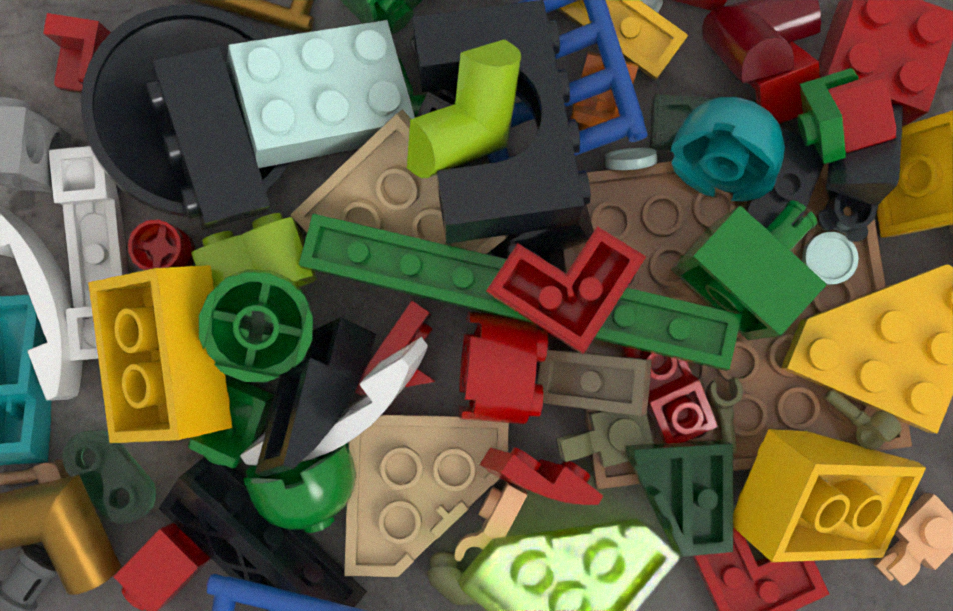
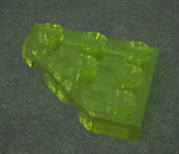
M636 518L493 538L459 577L457 582L462 591L488 611H636L681 556Z

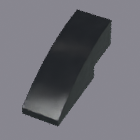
M342 317L313 330L312 342L307 350L305 360L300 362L295 368L293 366L288 372L281 374L259 455L256 474L266 477L294 469L319 445L337 423L353 397L367 366L376 336L375 333Z

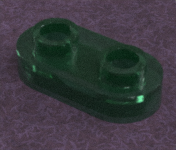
M104 430L80 432L68 441L63 451L64 468L69 476L79 474L91 502L105 518L114 523L126 524L138 520L150 512L156 499L155 485L121 443H109L108 432ZM86 448L92 449L95 453L96 459L91 467L83 461V452ZM119 488H124L130 495V501L127 506L120 505L116 499V493Z

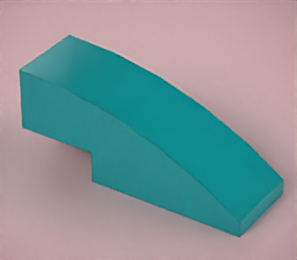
M29 295L0 296V465L48 462L52 400L46 401L28 354V350L47 343Z

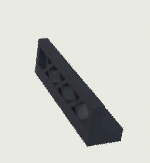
M203 457L178 478L160 505L159 510L231 577L269 586L262 579L261 575H263L275 585V588L355 607L367 592L351 576H344L345 570L301 529L289 530L272 525L264 519L250 498L243 479L246 477L236 468L217 465ZM182 498L196 511L198 517L180 502ZM223 539H226L233 547H235L237 553H234L226 544H224Z

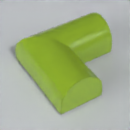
M504 39L461 52L455 104L410 119L407 155L408 170L422 179L430 178L437 175V171L453 169L508 148L521 62V53L518 48Z

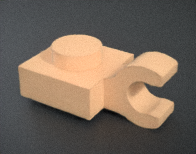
M506 481L501 490L493 486L478 513L479 516L485 518L482 529L479 532L467 534L459 540L455 548L454 559L460 562L468 548L479 547L485 553V557L479 567V573L486 575L492 569L495 563L496 551L500 543H503L527 497L525 489Z
M924 493L905 511L895 532L899 541L885 552L883 558H878L874 566L887 580L892 581L895 578L902 586L909 583L918 574L921 567L920 564L926 568L936 570L953 553V513L935 494Z

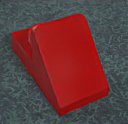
M411 300L366 366L360 382L379 362L420 337L426 342L433 331V328L426 324L432 316L430 312ZM417 368L405 387L436 382V380ZM358 384L355 393L366 395L360 384Z

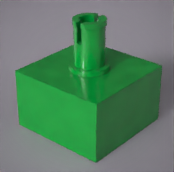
M789 200L785 208L767 228L761 225L742 206H738L712 223L670 269L712 308L741 314L738 332L748 341L781 336L827 286L817 274L791 252L804 235L818 223L817 218L811 211L805 217L801 216L796 220L807 207L795 200Z

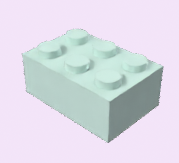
M387 20L228 45L226 68L258 168L359 149L402 109L411 119L415 118Z

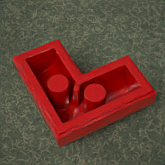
M597 226L568 272L564 273L517 243L486 292L584 355L646 259V256Z

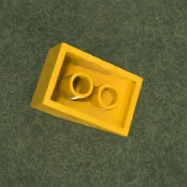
M768 429L764 441L759 446L757 457L744 488L738 496V502L733 511V528L771 562L883 558L926 467L913 460L877 450L865 449L859 445L808 431Z

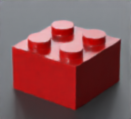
M840 0L818 59L820 78L850 68L855 70L858 80L884 72L887 78L891 103L903 106L902 126L908 125L929 112L953 42V11L923 0Z

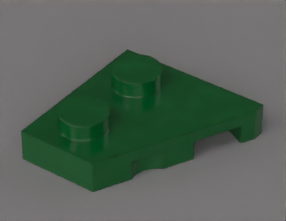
M724 440L626 446V455L675 552L683 557L733 552V443Z

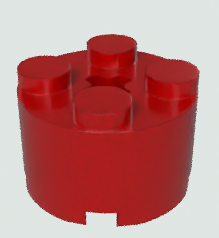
M468 312L466 322L476 323L474 334H464L459 392L465 393V400H469V406L459 405V419L526 424L529 416L540 417L543 406V385L535 384L537 362H545L548 332L544 329L536 328L534 323L489 313Z

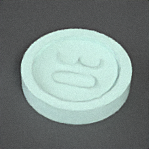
M625 148L605 154V167L611 170H636L647 168L657 163V151L652 148Z
M825 232L813 237L806 244L802 254V262L827 285H835L848 280L854 274L858 266V252L854 243L849 241L845 235L838 232Z

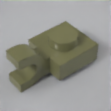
M606 411L588 414L591 430L555 438L560 459H563L564 462L580 459L598 452L600 464L604 468L629 462L626 455V446L654 444L647 415L636 416Z

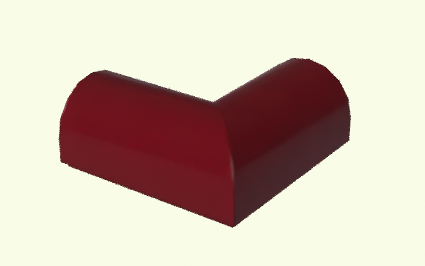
M746 0L711 11L703 21V39L742 83L794 69L793 50L788 42L821 33V10L818 0Z

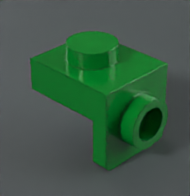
M852 68L799 84L803 113L797 116L800 134L805 146L815 145L824 164L846 158L842 114L828 89L858 80V76Z
M225 375L227 392L230 398L232 428L191 437L188 448L204 455L211 463L236 468L243 461L240 455L261 436L274 395L249 383Z

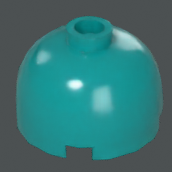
M718 97L705 101L686 116L679 127L670 151L674 153L671 164L674 172L687 185L702 194L714 197L716 193L715 188L724 192H734L731 201L743 202L761 198L773 189L783 163L785 145L780 125L768 110L750 100L739 97Z

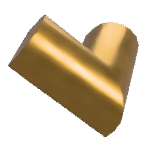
M79 474L0 493V551L42 542L66 593L69 595L81 594L100 586L122 568Z

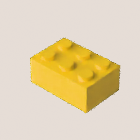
M211 265L154 268L88 282L109 443L182 440L232 428L226 376L214 365L215 361L208 355L206 348L203 349L199 339V314L208 294L214 289Z

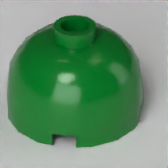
M247 269L226 277L208 294L199 314V339L203 349L206 348L208 355L215 361L214 365L222 373L243 382H268L278 378L280 374L288 372L293 366L295 368L304 359L312 342L313 313L306 295L291 279L271 270Z
M346 443L327 454L301 461L294 469L266 477L255 473L257 465H250L245 471L247 478H243L254 506L259 514L270 524L289 530L304 529L306 533H314L329 527L335 520L334 516L345 507L354 491L356 472L351 452Z

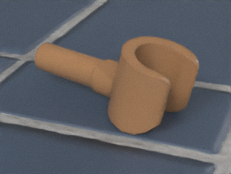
M59 459L38 464L27 470L0 473V486L30 483L36 480L41 484L72 475L67 462Z

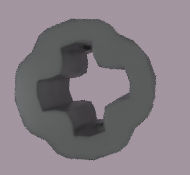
M29 544L20 548L17 552L18 562L4 581H0V608L5 611H35L38 607L36 601L38 596L51 579L59 577L46 549L35 544Z

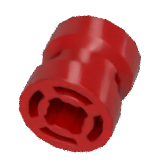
M159 219L147 220L139 224L131 232L128 240V253L132 262L142 270L192 266L194 262L191 252L195 251V244L192 238L185 231L174 227L170 223Z

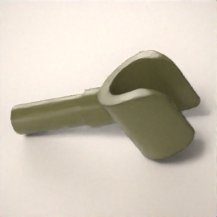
M736 377L729 379L731 398L729 401H725L717 395V385L714 379L706 387L705 395L709 405L717 409L722 440L733 443L734 454L737 453L733 406L741 400L743 386Z
M833 388L824 396L826 401L849 418L851 423L858 428L856 430V438L865 449L874 450L880 448L885 442H891L902 430L898 419L889 412L877 411L869 417L863 410L860 411Z

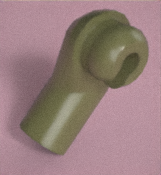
M440 551L431 556L429 561L431 569L427 572L429 583L449 602L455 605L499 604L498 577L468 578L462 571L457 569V560L454 559L455 554L452 552Z

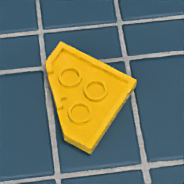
M948 264L935 267L917 276L801 320L781 369L830 390L833 388L842 396L877 411L889 412L898 420L927 433L937 434L953 396V267Z

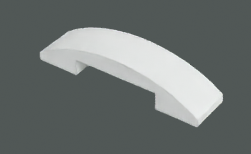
M90 146L48 150L54 203L63 205L73 308H65L70 361L98 359L88 282L128 274L125 233L116 184L99 165Z
M0 206V255L15 258L47 343L28 350L29 357L46 401L71 399L78 396L83 360L70 361L65 308H73L71 290L62 270L44 242L18 216L5 207Z
M422 337L377 364L359 383L367 395L345 408L333 428L302 461L327 454L345 445L379 418L410 381L420 365L428 347ZM266 431L240 455L245 464L257 465Z

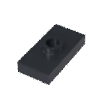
M780 128L785 151L783 163L773 189L761 198L748 200L744 208L765 228L785 208L789 200L798 201L807 207L824 166L814 144L805 146L801 135L785 128ZM805 210L796 218V220L801 216L803 217Z

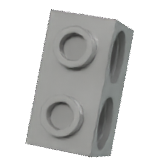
M0 97V185L14 191L53 193L48 150L70 148L71 134L53 124L52 117L30 110L29 103L18 99Z

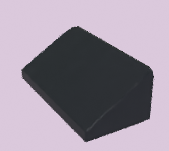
M892 103L896 123V138L846 153V158L830 162L828 164L826 189L878 206L897 186L900 173L902 105Z

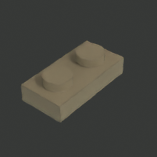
M548 348L545 362H540L538 384L543 385V403L636 416L646 415L652 360L586 352L583 355L577 351Z

